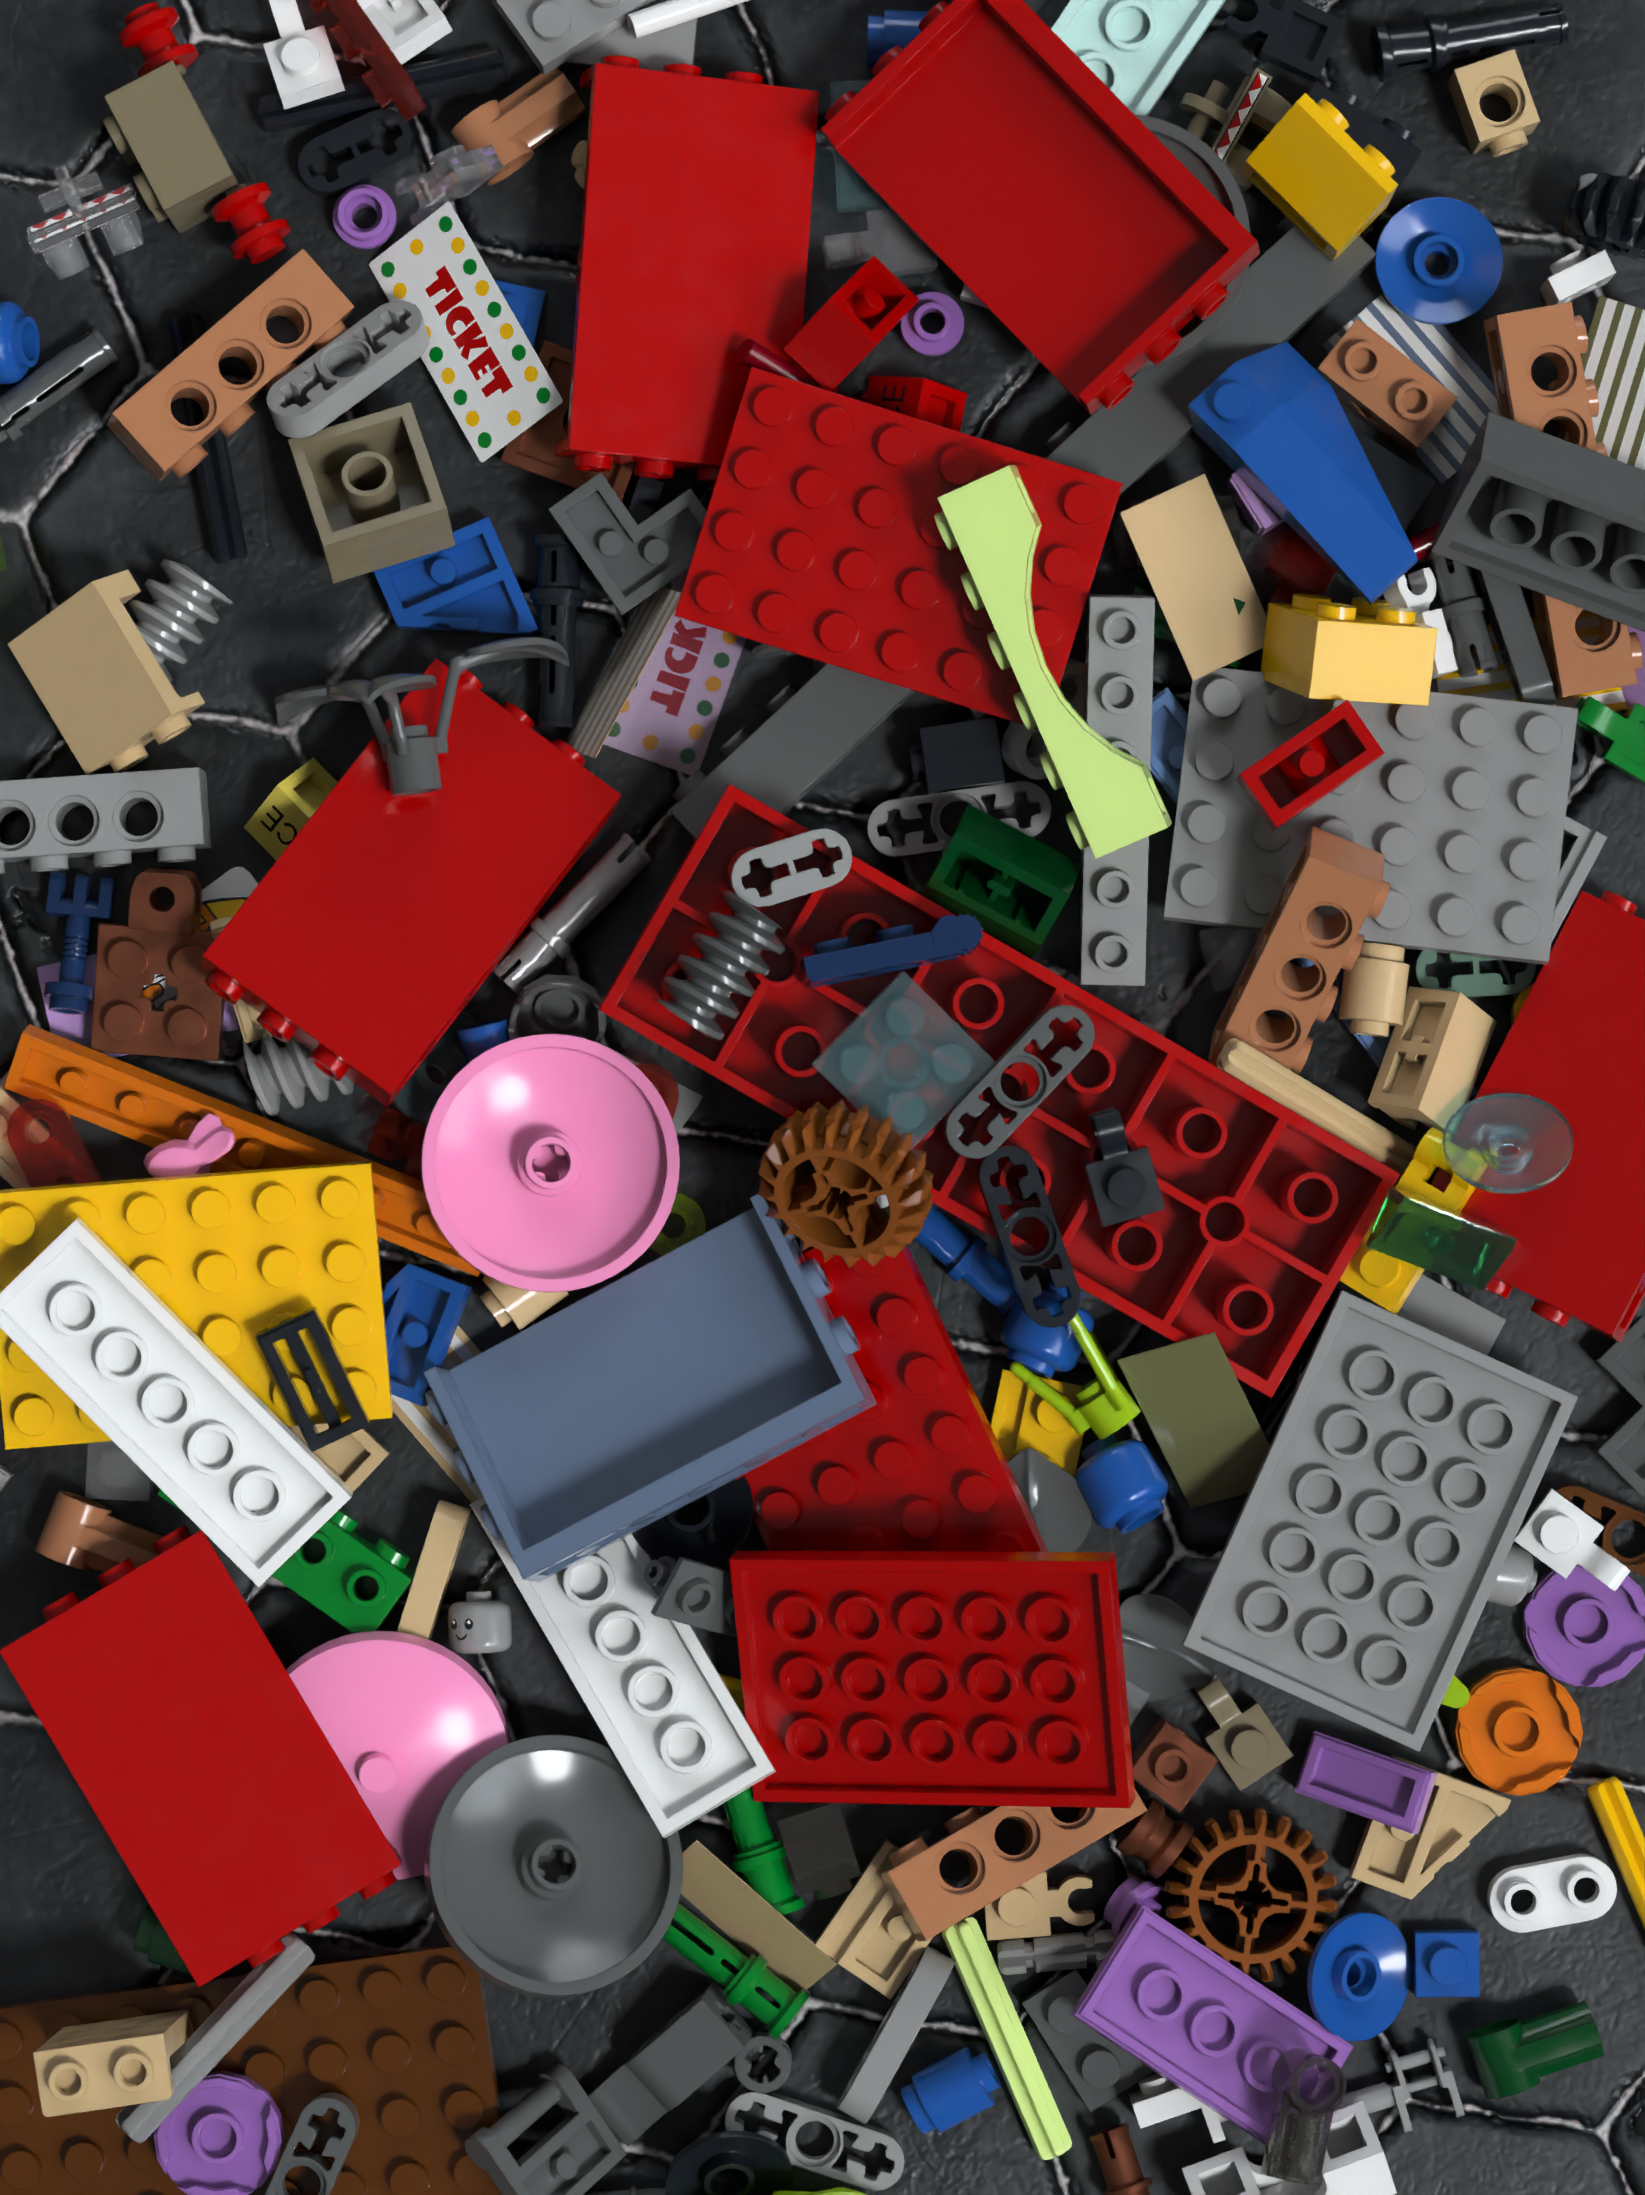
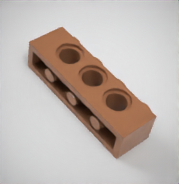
M302 249L112 413L107 426L158 483L171 471L181 479L208 455L201 445L219 430L227 438L235 433L256 413L249 405L266 389L270 390L275 382L298 366L296 363L313 348L319 351L348 330L343 322L348 318L355 306L308 253ZM274 316H283L290 319L297 328L298 340L288 344L275 341L266 329V320ZM226 357L242 359L250 368L251 380L242 385L227 382L220 374L219 361ZM178 398L195 400L203 410L204 421L195 426H186L179 423L171 412V402Z
M1312 826L1212 1032L1208 1061L1210 1064L1218 1068L1216 1060L1224 1044L1229 1039L1236 1038L1298 1074L1301 1072L1313 1043V1038L1307 1035L1315 1020L1324 1023L1329 1017L1338 994V987L1334 986L1333 983L1341 968L1347 971L1353 968L1364 941V935L1359 934V931L1367 916L1374 919L1379 916L1387 899L1390 883L1383 880L1384 854ZM1328 905L1339 909L1341 912L1328 916L1322 915L1314 909L1319 906ZM1294 958H1306L1315 964L1309 967H1298L1289 961ZM1268 1010H1281L1289 1016L1272 1018L1264 1012Z
M1136 1789L1135 1800L1130 1808L1080 1807L1078 1816L1071 1823L1058 1820L1053 1815L1050 1807L996 1806L982 1814L979 1807L973 1805L944 1822L943 1824L949 1834L933 1844L927 1846L921 1836L889 1854L888 1856L894 1866L881 1873L880 1876L917 1941H927L1148 1810ZM1003 1819L1015 1820L1022 1826L1025 1832L1024 1847L1016 1855L1004 1853L996 1844L995 1830ZM949 1851H957L963 1854L970 1864V1877L960 1888L949 1886L940 1875V1861Z

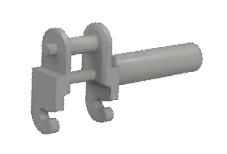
M1430 2038L1427 2039L1428 2049L1398 2057L1394 2049L1389 2050L1391 2062L1385 2063L1387 2073L1395 2072L1397 2081L1390 2082L1389 2084L1383 2082L1323 2100L1310 2120L1363 2101L1368 2114L1396 2106L1403 2131L1407 2133L1413 2131L1405 2100L1410 2097L1409 2093L1438 2084L1440 2087L1447 2088L1456 2118L1465 2114L1453 2072L1448 2065L1442 2067L1439 2057L1446 2056L1443 2046L1436 2048L1433 2039ZM1432 2062L1435 2076L1406 2084L1402 2070Z

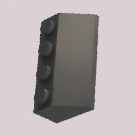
M1488 412L1463 459L1435 535L1431 552L1645 632V470Z

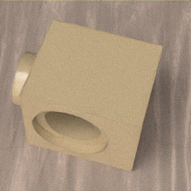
M1515 49L1455 69L1447 85L1472 155L1490 149L1492 157H1498L1528 144L1526 136L1533 133L1540 119ZM1489 94L1503 97L1510 105L1511 118L1502 122L1488 119L1480 109V98Z

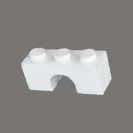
M1363 2101L1310 2120L1305 2127L1307 2139L1304 2147L1294 2157L1285 2162L1270 2166L1255 2165L1248 2161L1241 2146L1182 2168L1191 2195L1397 2194L1384 2151Z

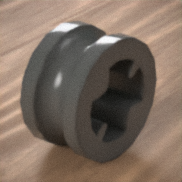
M756 2031L752 2034L746 2047L735 2056L734 2069L738 2080L747 2089L756 2093H769L777 2090L789 2077L792 2066V2053L788 2043L781 2036L774 2040L768 2035V2031ZM763 2046H769L777 2051L774 2063L779 2068V2071L769 2077L767 2070H765L763 2078L757 2077L750 2072L752 2059L747 2053L754 2047H758L759 2053H762Z

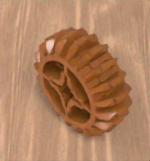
M842 1099L835 1106H832L830 1111L819 1102H816L806 1113L796 1110L793 1116H790L785 1124L780 1126L779 1130L774 1131L767 1144V1149L760 1160L758 1174L762 1178L759 1182L758 1195L768 1200L769 1210L766 1216L782 1219L785 1222L782 1227L783 1235L795 1234L800 1238L801 1252L811 1246L821 1250L824 1263L834 1257V1255L842 1256L849 1268L858 1262L861 1257L872 1266H875L885 1255L895 1258L899 1252L904 1250L906 1244H911L912 1240L918 1237L924 1225V1220H926L932 1207L931 1200L933 1195L930 1191L933 1187L932 1179L934 1174L924 1169L926 1166V1152L910 1149L912 1145V1132L896 1134L891 1130V1116L879 1122L870 1117L867 1105L858 1110L857 1113H851ZM810 1159L815 1169L813 1173L806 1174L803 1162ZM886 1195L889 1206L881 1209L877 1198L878 1196Z
M1263 1808L1254 1809L1251 1827H1244L1243 1818L1239 1810L1231 1809L1228 1811L1231 1830L1222 1833L1213 1817L1207 1818L1204 1824L1212 1839L1203 1844L1196 1835L1192 1834L1187 1845L1196 1853L1194 1858L1190 1860L1179 1854L1171 1864L1177 1870L1186 1873L1185 1879H1165L1164 1889L1166 1892L1183 1895V1900L1166 1905L1165 1913L1168 1918L1187 1917L1188 1920L1177 1927L1179 1930L1191 1938L1197 1936L1199 1938L1197 1942L1227 1962L1230 1960L1234 1961L1235 1967L1248 1976L1250 1964H1257L1262 1981L1270 1982L1273 1980L1270 1961L1279 1958L1287 1973L1292 1974L1297 1971V1966L1289 1952L1298 1946L1305 1956L1312 1957L1315 1947L1305 1936L1309 1930L1322 1936L1330 1927L1323 1920L1315 1917L1316 1912H1335L1338 1906L1335 1899L1328 1896H1319L1318 1891L1335 1886L1337 1881L1335 1875L1330 1872L1314 1874L1313 1870L1322 1866L1328 1860V1855L1322 1848L1315 1849L1305 1855L1302 1853L1313 1838V1835L1306 1828L1298 1831L1288 1840L1286 1837L1291 1827V1819L1288 1816L1281 1814L1276 1819L1272 1830H1267V1814ZM1246 1845V1853H1243L1240 1868L1235 1874L1227 1878L1212 1877V1880L1202 1879L1208 1867L1221 1854L1232 1848ZM1266 1846L1280 1851L1293 1861L1301 1878L1302 1891L1288 1890L1286 1886L1271 1883L1267 1879ZM1254 1874L1259 1881L1257 1886L1261 1892L1267 1890L1271 1897H1266L1265 1900H1255L1253 1908L1249 1910L1247 1917L1243 1911L1244 1905L1239 1898L1234 1900L1230 1893L1235 1894L1236 1891H1245ZM1198 1899L1213 1901L1215 1905L1228 1907L1234 1912L1235 1944L1221 1939L1205 1925L1200 1915ZM1290 1910L1298 1911L1292 1924L1281 1935L1269 1942L1255 1945V1938H1258L1261 1923L1266 1917L1274 1913H1289Z

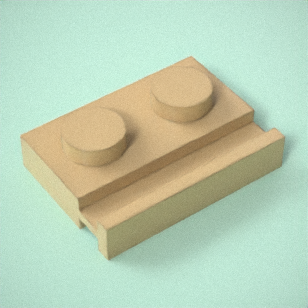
M885 1838L814 1944L829 1957L837 1961L839 1965L891 2000L932 1938L927 1941H917L880 1876L881 1873L894 1866L888 1855L899 1849L893 1842ZM942 1877L944 1882L947 1883L949 1886L958 1888L956 1885Z

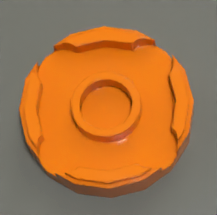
M1519 1666L1493 1670L1470 1686L1468 1689L1470 1694L1468 1703L1462 1708H1457L1453 1733L1457 1754L1473 1777L1492 1790L1522 1796L1543 1792L1566 1776L1577 1757L1578 1748L1580 1749L1583 1729L1579 1708L1564 1686L1542 1671Z

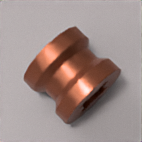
M1152 1797L1144 1804L1148 1811L1130 1821L1118 1839L1115 1848L1125 1856L1136 1855L1144 1861L1146 1872L1155 1879H1158L1184 1849L1195 1829L1184 1820H1172L1165 1814L1164 1805Z

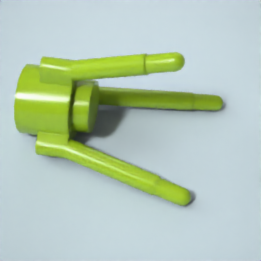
M1077 1313L1068 1323L1097 1376L1075 1393V1396L1081 1403L1077 1408L1020 1362H1012L1010 1364V1371L1066 1417L1078 1435L1091 1427L1097 1437L1102 1440L1125 1426L1141 1410L1117 1378L1093 1330L1091 1334L1089 1333Z

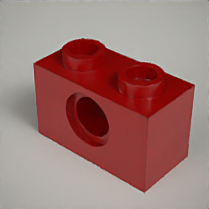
M873 255L828 299L783 350L795 360L796 367L803 376L814 383H819L825 390L832 392L920 299Z
M1347 699L1240 773L1236 780L1268 827L1274 832L1377 761L1384 754V751Z

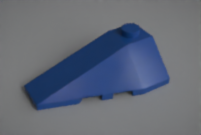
M1287 341L1236 361L1188 405L1194 432L1370 605L1418 562V558L1331 384Z

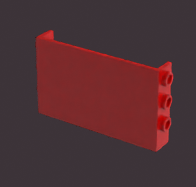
M945 0L941 1L923 17L918 25L921 33L904 49L899 45L895 46L878 60L871 71L875 77L857 94L852 90L848 91L834 102L825 115V119L828 122L821 128V131L832 148L1090 415L1102 405L1107 410H1111L1134 388L1135 382L1131 377L1147 361L1150 360L1154 365H1158L1178 347L1183 339L1178 332L1194 316L1197 315L1201 320H1205L1225 302L1230 294L1225 287L1260 254L1258 241L1023 0H954L950 5Z
M615 55L601 57V63L593 64L580 75V87L590 88L591 98L567 438L555 444L554 457L573 459V469L589 472L611 471L612 463L635 465V475L645 478L669 479L673 478L674 470L697 472V482L715 485L751 370L736 359L740 345L750 338L796 367L795 360L783 348L803 328L819 91L763 84L762 75L751 72L725 73L724 79L701 76V68L694 65L666 64L663 66V71L639 68V60L636 58Z
M437 658L424 672V674L436 677V687L409 691L400 703L404 726L427 725L429 737L435 736L449 668ZM467 669L460 674L447 734L449 753L438 754L442 789L413 795L391 796L387 764L383 763L381 747L375 735L202 955L201 970L208 975L204 981L218 996L231 1004H236L239 999L243 1000L260 1013L256 1020L267 1032L285 1043H288L291 1037H293L312 1052L309 1060L321 1072L336 1081H340L343 1076L347 1077L387 1108L614 814L621 798L620 793L583 767L585 760L573 747L559 739H555L552 743L532 729L534 726L532 719L519 707L507 701L499 705L480 691L483 687L481 682ZM390 717L384 723L388 735V730L392 729Z
M1603 890L1600 898L1581 891L1550 951L1548 965H1543L1451 1144L1464 1153L1470 1150L1475 1151L1488 1159L1489 1164L1479 1184L1430 1262L1451 1271L1457 1261L1478 1272L1473 1281L1478 1286L1504 1299H1508L1512 1290H1515L1535 1300L1530 1309L1534 1314L1562 1328H1565L1571 1318L1621 1343L1645 1297V920L1634 915L1638 906L1615 893ZM1439 1168L1430 1185L1444 1193L1451 1182L1452 1175Z
M185 1524L153 1543L152 1545L158 1556L137 1569L131 1559L128 1558L96 1577L102 1589L80 1602L73 1591L41 1610L40 1613L46 1623L1 1649L0 1654L198 1987H201L247 1959L252 1968L269 1960L286 1948L280 1938L303 1925L308 1934L325 1926L341 1915L336 1904L359 1891L363 1900H366L386 1889L397 1881L392 1870L402 1865V1858L396 1848L393 1849L209 1541L210 1538L202 1530L192 1535Z

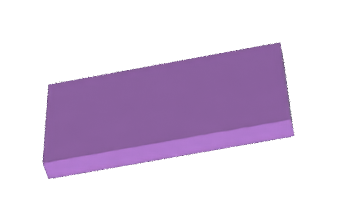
M1143 1905L1136 1906L1070 2013L1072 2017L1284 2157H1288L1354 2047L1339 2036H1335L1324 2029L1317 2021Z

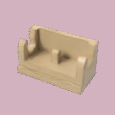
M1409 986L1405 1000L1403 1025L1394 1027L1368 1103L1374 1108H1380L1395 1121L1407 1128L1415 1130L1419 1121L1427 1125L1429 1129L1435 1127L1448 1136L1455 1138L1497 1021L1461 992Z

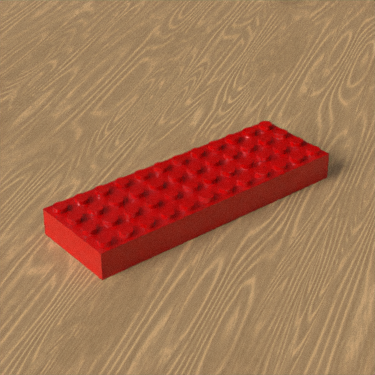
M728 784L725 786L597 1009L787 1119L793 1116L796 1110L806 1113L816 1102H819L830 1111L831 1107L835 1106L841 1099L851 1113H857L858 1110L867 1105L870 1117L879 1122L891 1116V1130L896 1134L912 1132V1145L910 1149L926 1152V1166L924 1169L934 1174L932 1179L933 1187L930 1191L933 1195L931 1202L996 1240L998 1239L977 1182L976 1172L981 1158L973 1159L962 1156L948 1145L943 1132L945 1117L956 1102L1043 1011L1056 1005H1070L1081 1009L1089 1016L1095 1030V1039L1090 1052L1001 1145H1012L1021 1148L1034 1159L1079 1288L1175 1343L1215 1332L1237 1379L1272 1398L1400 1174L982 931L984 937L980 939L981 944L976 945L977 948L975 950L972 949V953L970 955L967 953L964 957L958 955V958L811 989H807V986L803 987L799 963L803 957L813 956L811 949L813 944L845 937L850 938L851 948L877 943L875 932L911 924L914 926L915 935L932 931L942 916L953 914L853 855L850 871L837 884L771 906L754 907L782 928H777L775 934L784 945L785 950L782 954L761 950L759 954L770 968L769 973L766 976L749 971L744 974L755 990L752 997L731 993L729 997L740 1014L736 1019L716 1014L714 1019L725 1034L721 1040L706 1037L653 999L656 998L668 1002L671 1000L661 981L665 976L681 980L687 978L676 960L681 954L698 959L701 958L702 955L691 939L695 933L716 937L717 933L706 918L711 911L729 916L732 914L721 896L726 890L734 893L730 884V872L732 865L738 857L749 850L810 831L733 785ZM817 839L811 842L813 846L812 854L793 860L797 873L811 868H818L822 877H828L833 874L831 863L840 859V852L837 847L826 848L822 839ZM754 859L749 862L750 873L741 877L745 889L756 888L759 896L765 897L771 894L769 890L770 882L789 875L785 863L771 868H764L760 859ZM1073 1018L1066 1023L1054 1019L1048 1026L1054 1036L1043 1050H1038L1033 1040H1031L1024 1048V1051L1040 1059L1051 1076L1058 1069L1059 1065L1048 1059L1049 1056L1060 1046H1067L1072 1050L1077 1047L1079 1041L1073 1033L1079 1024ZM1013 1063L1002 1073L1001 1088L1004 1094L1012 1100L1021 1101L1027 1099L1034 1093L1037 1087L1036 1073L1026 1063ZM988 1087L979 1095V1099L990 1104L983 1113L976 1118L965 1113L958 1120L964 1128L962 1135L959 1137V1140L964 1145L971 1140L981 1144L988 1140L990 1135L986 1133L984 1126L996 1112L1000 1113L1005 1123L1014 1114V1111L1001 1106L995 1101ZM1113 1106L1114 1110H1119L1128 1149L1140 1145L1148 1147L1165 1209L1102 1227L1099 1225L1082 1163L1100 1158L1088 1114ZM1007 1157L998 1159L999 1170L995 1174L990 1175V1182L992 1185H1003L1007 1189L1012 1203L998 1206L1001 1217L1003 1218L1007 1213L1021 1206H1037L1034 1193L1024 1200L1020 1197L1017 1189L1016 1178L1025 1174L1023 1165L1010 1164ZM1025 1217L1017 1221L1010 1234L1012 1246L1017 1252L1024 1255H1032L1039 1252L1047 1240V1231L1044 1224L1034 1217ZM1056 1254L1040 1265L1045 1268L1058 1267L1059 1263Z

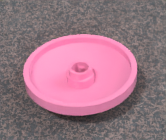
M540 1034L516 1038L499 1044L473 1059L458 1072L437 1100L425 1129L421 1150V1177L425 1199L431 1216L447 1243L463 1260L485 1276L499 1283L532 1292L555 1293L586 1288L600 1283L627 1268L647 1250L662 1230L671 1212L679 1182L680 1155L677 1134L670 1112L655 1086L640 1069L616 1051L600 1043L570 1035Z
M394 1631L360 1632L330 1640L300 1657L287 1669V1672L393 1849L396 1848L401 1856L402 1865L392 1870L397 1880L425 1874V1848L433 1817L447 1791L470 1766L490 1752L510 1743L504 1714L497 1698L483 1677L459 1655L431 1640Z

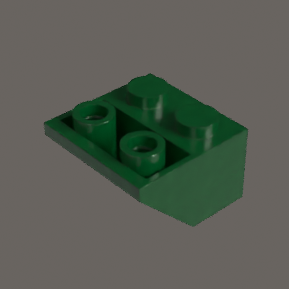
M968 804L918 894L956 916H959L960 913L962 915L969 913V916L972 917L976 916L975 919L981 921L980 926L984 928L982 931L1031 959L1042 945L1068 900L1081 863Z

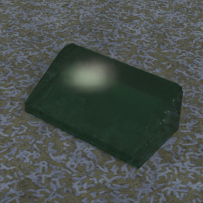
M1391 1186L1366 1246L1483 1291L1513 1251L1517 1238L1505 1229Z

